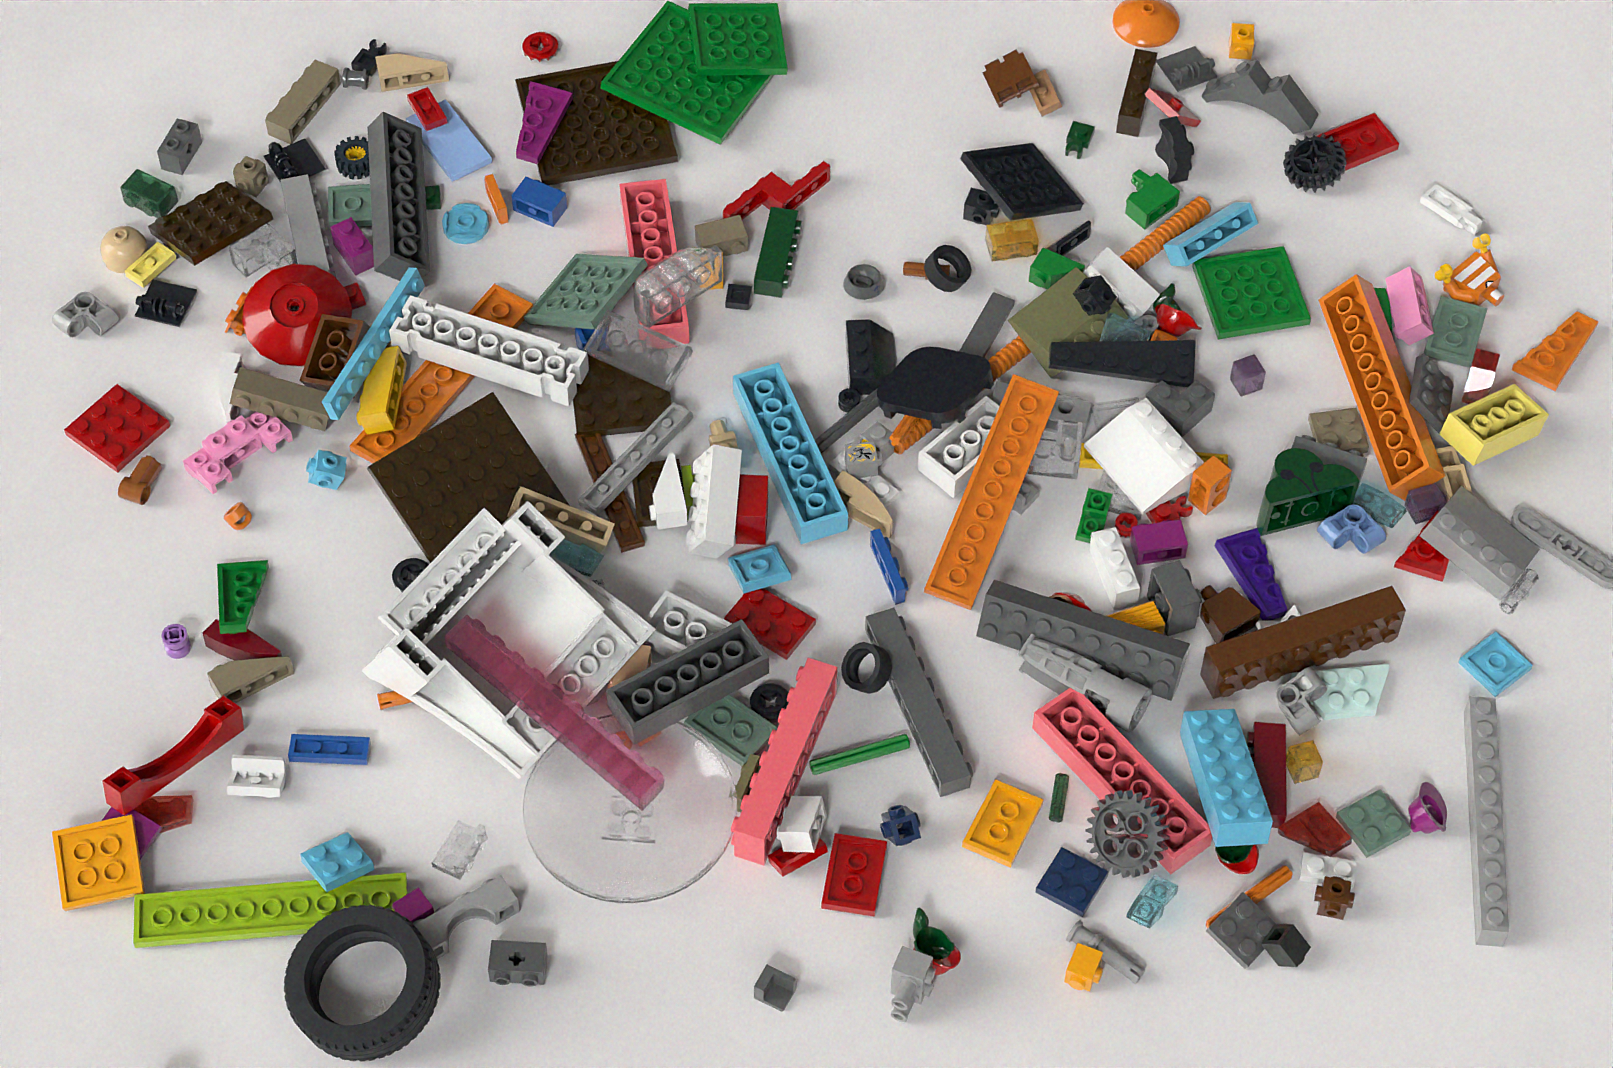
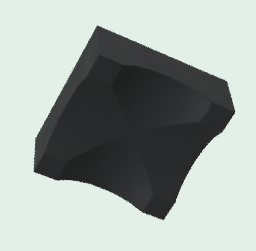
M1177 116L1160 119L1159 127L1162 135L1156 144L1155 152L1168 167L1169 183L1187 181L1189 170L1192 169L1193 143L1188 141L1186 128L1183 124H1180Z

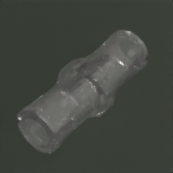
M1525 569L1519 580L1511 586L1509 593L1499 604L1503 612L1513 614L1520 602L1527 599L1530 589L1539 579L1537 577L1538 574L1534 570Z

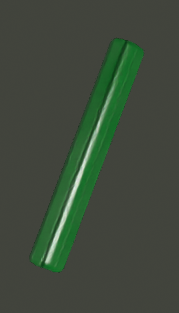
M901 734L810 760L809 767L813 775L821 774L910 748V741L906 734Z

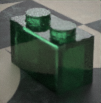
M136 169L120 187L125 204L132 208L135 207L151 217L159 218L166 216L178 203L175 186L139 169Z

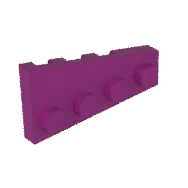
M530 81L525 113L522 119V128L516 148L517 159L534 164L539 163L573 100L571 92Z

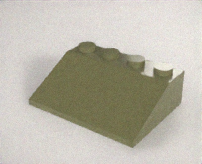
M1076 267L1008 320L1050 378L1063 371L1048 368L1051 342H1100L1129 319L1116 300L1113 301L1111 309L1105 314L1088 316L1073 295L1082 281L1088 278Z

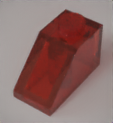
M1476 348L1461 402L1471 404L1489 395L1500 354Z

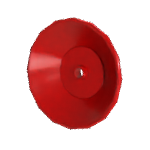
M290 264L271 270L255 282L244 300L242 323L247 340L261 356L280 365L305 366L322 314L352 318L353 309L347 290L333 274L315 265ZM294 306L299 307L297 311L291 310Z

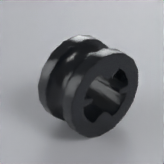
M847 388L839 393L838 406L840 410L848 413L860 403L858 391Z

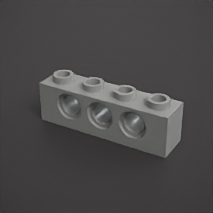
M996 382L991 400L999 406L1009 383ZM1059 394L1044 431L1084 439L1092 402Z

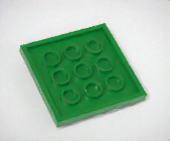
M689 3L688 13L697 76L787 75L788 67L778 3Z
M1284 246L1198 259L1193 262L1192 268L1218 340L1310 325L1311 317Z

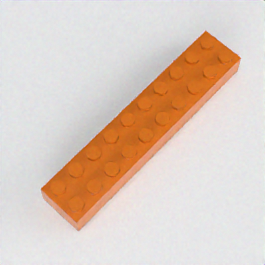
M1356 274L1321 297L1318 301L1388 490L1393 495L1407 501L1446 475L1423 416L1409 403L1411 384L1374 287L1370 282Z

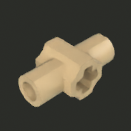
M723 420L713 421L709 426L712 435H709L710 447L714 444L738 449L734 431H727Z

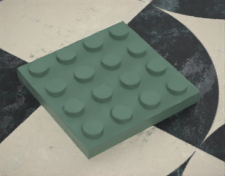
M575 254L533 304V307L524 316L527 324L596 329L601 325L607 314L615 308L616 303L628 292V289L635 280L641 276V273L648 264L644 258Z

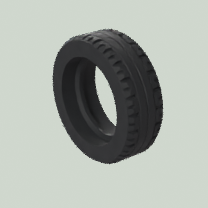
M375 905L343 908L315 923L296 944V948L292 951L291 957L288 960V966L285 971L286 976L284 977L286 1006L290 1011L291 1018L314 1045L325 1053L336 1058L340 1057L342 1060H359L360 1062L384 1058L386 1055L389 1056L407 1046L411 1040H414L430 1021L434 1008L437 1006V1000L440 995L439 989L441 988L438 960L424 936L411 921L400 913ZM374 941L389 943L401 953L407 967L403 989L394 1004L379 1017L363 1024L340 1025L331 1020L324 1013L320 1005L319 991L322 979L332 962L344 951L358 944Z

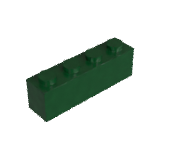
M770 208L754 276V294L782 298L784 289H788L790 275H787L788 270L792 271L794 257H792V252L796 253L798 247L796 234L800 235L802 230V221L799 220L798 210Z

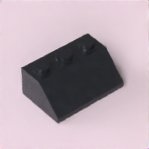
M870 319L846 320L845 340L849 388L855 389L860 395H870L874 390L878 389L880 384L896 368L893 333Z

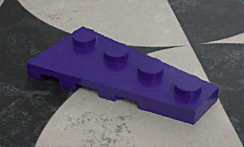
M1254 528L1217 539L1214 545L1249 601L1261 611L1260 618L1262 621H1271L1284 617L1288 609L1280 586L1275 582L1273 576L1275 572L1273 566L1269 565L1266 556L1268 552L1265 544L1261 542V535L1258 529Z

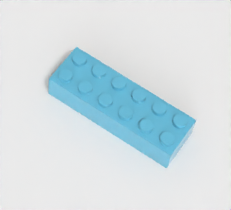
M1235 709L1184 711L1180 737L1215 847L1268 844L1273 820Z

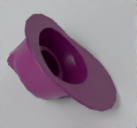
M1424 782L1420 786L1419 796L1408 807L1411 818V830L1413 832L1422 831L1425 834L1437 830L1444 832L1446 831L1447 820L1445 802L1439 791L1431 783Z

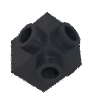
M971 187L964 203L963 219L976 224L990 226L992 219L998 217L1000 208L986 191Z
M1101 275L1085 278L1073 293L1088 316L1105 314L1111 309V304L1117 298L1110 285Z

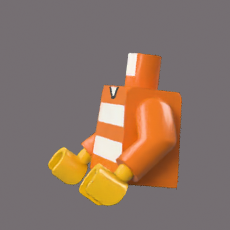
M1484 233L1480 238H1474L1472 242L1474 248L1480 249V253L1476 251L1454 270H1452L1449 264H1444L1440 266V270L1435 272V279L1444 281L1443 290L1450 295L1451 299L1477 306L1481 305L1485 300L1497 306L1503 300L1504 294L1497 290L1501 276L1491 250L1487 249L1491 242L1488 234Z

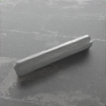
M877 389L815 439L820 453H823L879 406Z

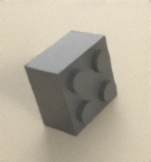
M1180 560L1153 568L1147 592L1149 602L1154 601L1165 622L1164 631L1167 636L1194 629L1197 617H1199L1200 603H1202L1200 591L1194 588L1191 583L1190 572L1187 568L1184 569Z

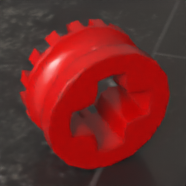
M1121 513L1115 520V527L1118 534L1121 535L1120 537L1125 536L1127 538L1129 536L1130 538L1132 527L1138 525L1137 518L1131 513ZM1123 521H1125V523L1130 524V528H1126L1125 525H1122Z

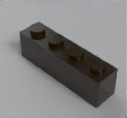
M1135 48L1118 114L1116 133L1139 137L1148 101L1145 93L1152 85L1157 52Z

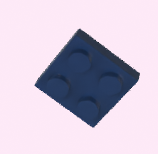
M1061 847L1038 883L1035 893L1083 917L1107 879L1109 871Z

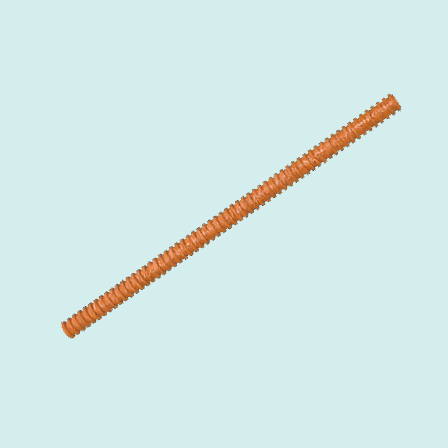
M1196 197L1119 258L1134 271L1138 270L1164 249L1163 244L1187 231L1208 215L1211 211L1209 203L1203 197ZM1017 336L1016 339H1013L1011 343H1008L1006 347H1003L988 360L992 369L993 382L1010 370L1012 366H1015L1017 362H1020L1022 358L1032 353L1020 336ZM920 418L902 446H894V452L899 455L903 454L904 450H908L910 446H913L915 442L923 438L926 433L931 432L934 429L932 428L931 420Z

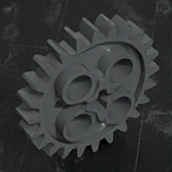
M1120 790L1114 792V794L1105 795V799L1097 801L1099 807L1091 809L1095 817L1087 818L1092 827L1085 829V831L1092 834V838L1086 841L1087 843H1094L1095 846L1090 850V853L1097 852L1099 856L1096 862L1104 860L1103 869L1112 868V875L1121 873L1122 878L1129 877L1130 875L1134 878L1140 876V873L1142 875L1149 873V868L1153 869L1158 866L1156 861L1164 859L1160 851L1168 850V847L1162 842L1170 839V836L1163 834V830L1169 826L1160 822L1165 815L1157 816L1156 812L1159 805L1151 807V798L1142 800L1141 792L1133 795L1132 790L1124 791V793ZM1113 814L1117 816L1118 824L1114 822ZM1138 817L1142 820V828L1137 823ZM1107 830L1113 832L1124 830L1126 834H1108ZM1143 833L1147 834L1148 838L1140 835L1130 837L1129 834ZM1113 841L1117 844V851L1113 848ZM1137 843H1138V844L1140 845V847H1141V850H1142L1141 854H1140V853L1138 852V850H1137V847H1136V846H1137Z

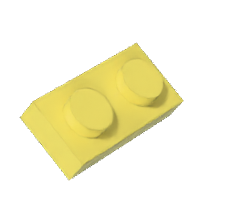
M159 242L155 243L125 270L126 277L144 288L176 259L175 252Z

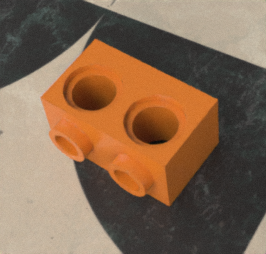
M1213 455L1193 471L1188 501L1203 514L1207 515L1226 499L1232 473L1229 466Z

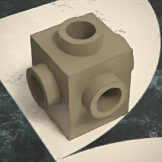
M245 156L234 167L233 175L236 188L257 198L269 183L265 163Z

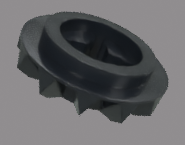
M409 558L401 561L392 572L394 586L403 592L413 582L408 577V571L413 576L418 577L429 564L418 558Z
M774 683L760 685L750 696L751 710L767 721L771 719L778 720L781 709H786L789 703L787 702L789 692L781 685ZM775 699V706L770 705L766 707V700L770 702Z

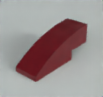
M215 619L202 632L206 647L234 661L282 657L279 649L248 628L246 632L220 634L219 620Z

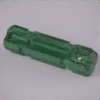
M1057 773L1055 775L1049 820L1052 822L1060 823L1063 821L1069 775Z

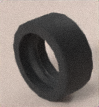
M952 245L937 247L928 256L924 264L925 274L930 283L944 292L958 290L971 276L972 269L967 256L960 249ZM938 259L949 262L956 270L957 278H952L943 272L939 266Z
M866 642L855 644L843 658L841 666L842 677L845 684L851 689L867 694L878 692L886 685L892 671L890 656L882 647ZM871 653L875 659L874 671L870 678L862 683L858 676V669L863 658Z

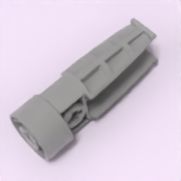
M1030 634L1018 653L1025 660L1019 669L1021 673L1025 672L1031 678L1059 695L1069 688L1085 695L1112 724L1128 732H1132L1136 728L1149 705L1152 694L1150 688L1128 677L1122 680L1101 669L1102 665L1056 644L1035 638L1034 634Z

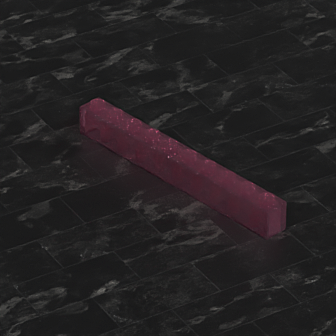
M466 615L445 635V644L449 650L641 811L664 789V776L656 767H649L643 762L642 756L637 751H630L623 745L624 743L618 735L607 732L603 724L596 717H589L577 701H570L565 697L563 690L558 685H551L546 681L540 670L528 666L524 658L518 652L510 651L499 636H492L486 631L485 625L476 618L473 620L470 616Z

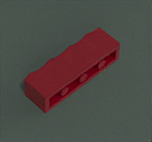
M1254 722L1252 732H1247L1246 743L1248 747H1251L1250 755L1273 820L1271 828H1283L1287 816L1286 724Z

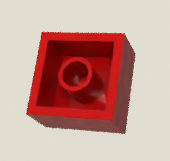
M740 474L735 525L736 544L766 545L768 475Z

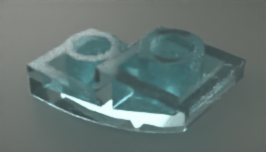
M1362 483L1357 489L1353 505H1359L1364 508L1366 513H1369L1371 518L1377 523L1393 528L1407 512L1406 508L1396 500L1367 484Z
M565 539L549 554L580 574L589 577L593 575L604 557L583 543L578 547Z
M1154 875L1133 902L1126 918L1150 929L1163 916L1164 907L1177 894L1178 885Z

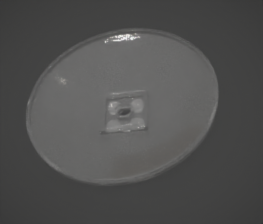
M613 714L586 721L554 741L535 764L526 784L523 799V818L527 838L536 857L545 869L562 884L580 894L614 903H640L662 899L684 890L697 882L711 870L725 852L733 834L731 826L734 818L737 816L736 787L730 769L719 751L703 735L693 728L677 722L634 745ZM628 813H635L638 815V819L628 822L624 819V816Z

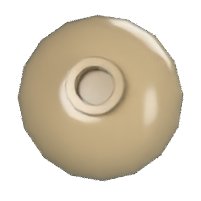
M119 226L109 230L103 237L100 246L103 262L109 270L116 273H125L129 266L149 250L145 237L137 229L130 226Z

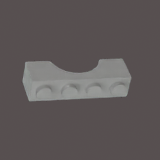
M500 875L495 879L485 881L478 889L462 894L457 901L448 906L439 907L434 914L425 919H419L413 924L430 944L438 959L449 953V937L456 926L466 920L475 918L485 919L497 925L520 912L518 899Z

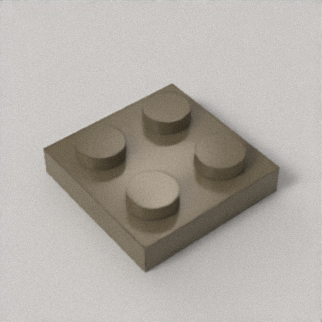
M1357 408L1309 413L1308 421L1316 442L1324 445L1326 443H1333L1339 446L1340 450L1346 452L1350 450L1360 453L1368 452L1369 446Z

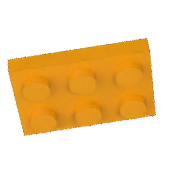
M995 779L962 842V847L1011 868L1043 806L1044 800Z

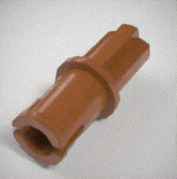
M904 262L903 275L925 277V280H928L924 270L925 263ZM939 264L942 271L949 276L950 265Z

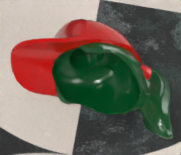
M1171 283L1153 303V310L1157 314V323L1161 328L1160 330L1175 337L1182 336L1191 329L1201 330L1202 327L1198 326L1188 313L1182 311L1173 299L1176 290L1175 285Z
M1257 844L1215 847L1219 861L1228 870L1237 874H1249L1255 870L1259 859Z
M919 907L916 910L913 923L915 939L913 950L933 957L932 968L936 969L935 975H942L959 964L961 953L954 945V942L942 930L928 926L929 919L924 910Z

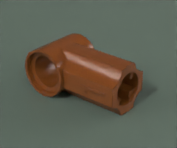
M148 455L142 457L130 477L122 479L118 488V496L122 499L144 505L149 499L151 485L162 469L161 463Z

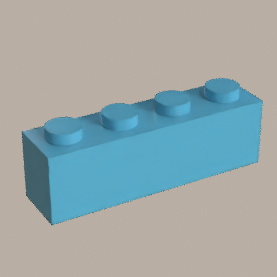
M1234 202L1163 244L1171 266L1187 267L1258 224L1250 202Z

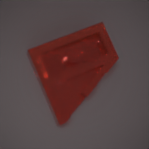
M1317 802L1278 827V834L1329 857L1352 844L1351 836L1320 802Z

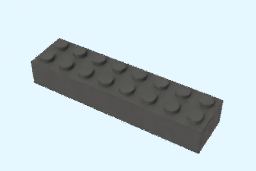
M382 112L367 127L374 271L400 281L408 268L411 267L417 268L423 279L430 272L422 128Z
M998 580L993 581L985 595L976 634L977 637L1019 651L1030 634H1034L1035 638L1056 644L1102 665L1101 669L1122 680L1128 677L1152 690L1151 695L1172 701L1179 686L1190 643Z

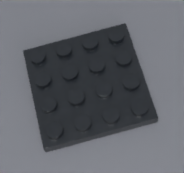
M1033 143L965 151L960 157V160L1010 221L1080 211L1084 204Z

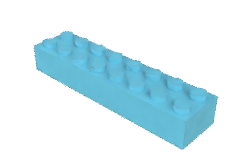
M779 362L734 375L733 394L800 544L847 531V509Z

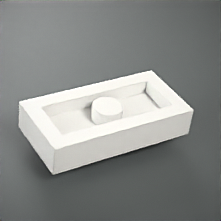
M1303 852L1299 881L1322 884L1325 876H1337L1346 881H1351V889L1353 890L1357 861Z

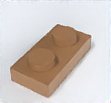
M1045 69L1034 74L1040 88L1030 90L1042 117L1062 107Z

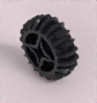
M1314 132L1312 137L1308 138L1307 135H1304V140L1301 141L1296 138V145H1289V151L1285 152L1284 172L1289 182L1295 184L1297 189L1303 187V190L1307 192L1312 188L1313 192L1316 193L1317 188L1325 191L1327 185L1334 186V180L1340 181V174H1344L1347 164L1346 155L1339 141L1335 142L1332 136L1326 138V135L1323 133L1320 137H1317V134Z

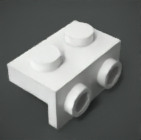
M248 755L232 756V772L227 784V795H238L241 797L263 796L266 798L281 797L286 781L285 758Z

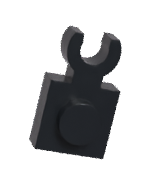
M376 39L371 40L369 49L362 48L351 62L352 69L355 71L368 69L369 76L372 77L377 70L375 57L383 56L387 53L386 43H383L381 47H377Z

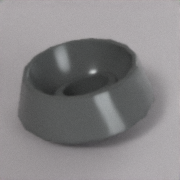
M861 264L852 267L848 271L843 287L850 296L866 300L880 295L884 289V281L880 272L875 267Z

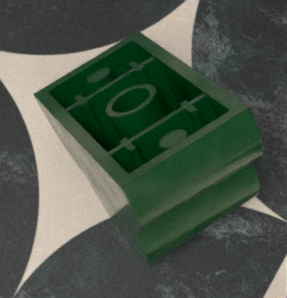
M1291 448L1282 451L1275 459L1270 481L1266 485L1256 526L1260 535L1264 536L1322 521L1337 514L1347 506L1353 505L1360 480L1350 469L1337 464L1324 465L1317 455L1308 450Z

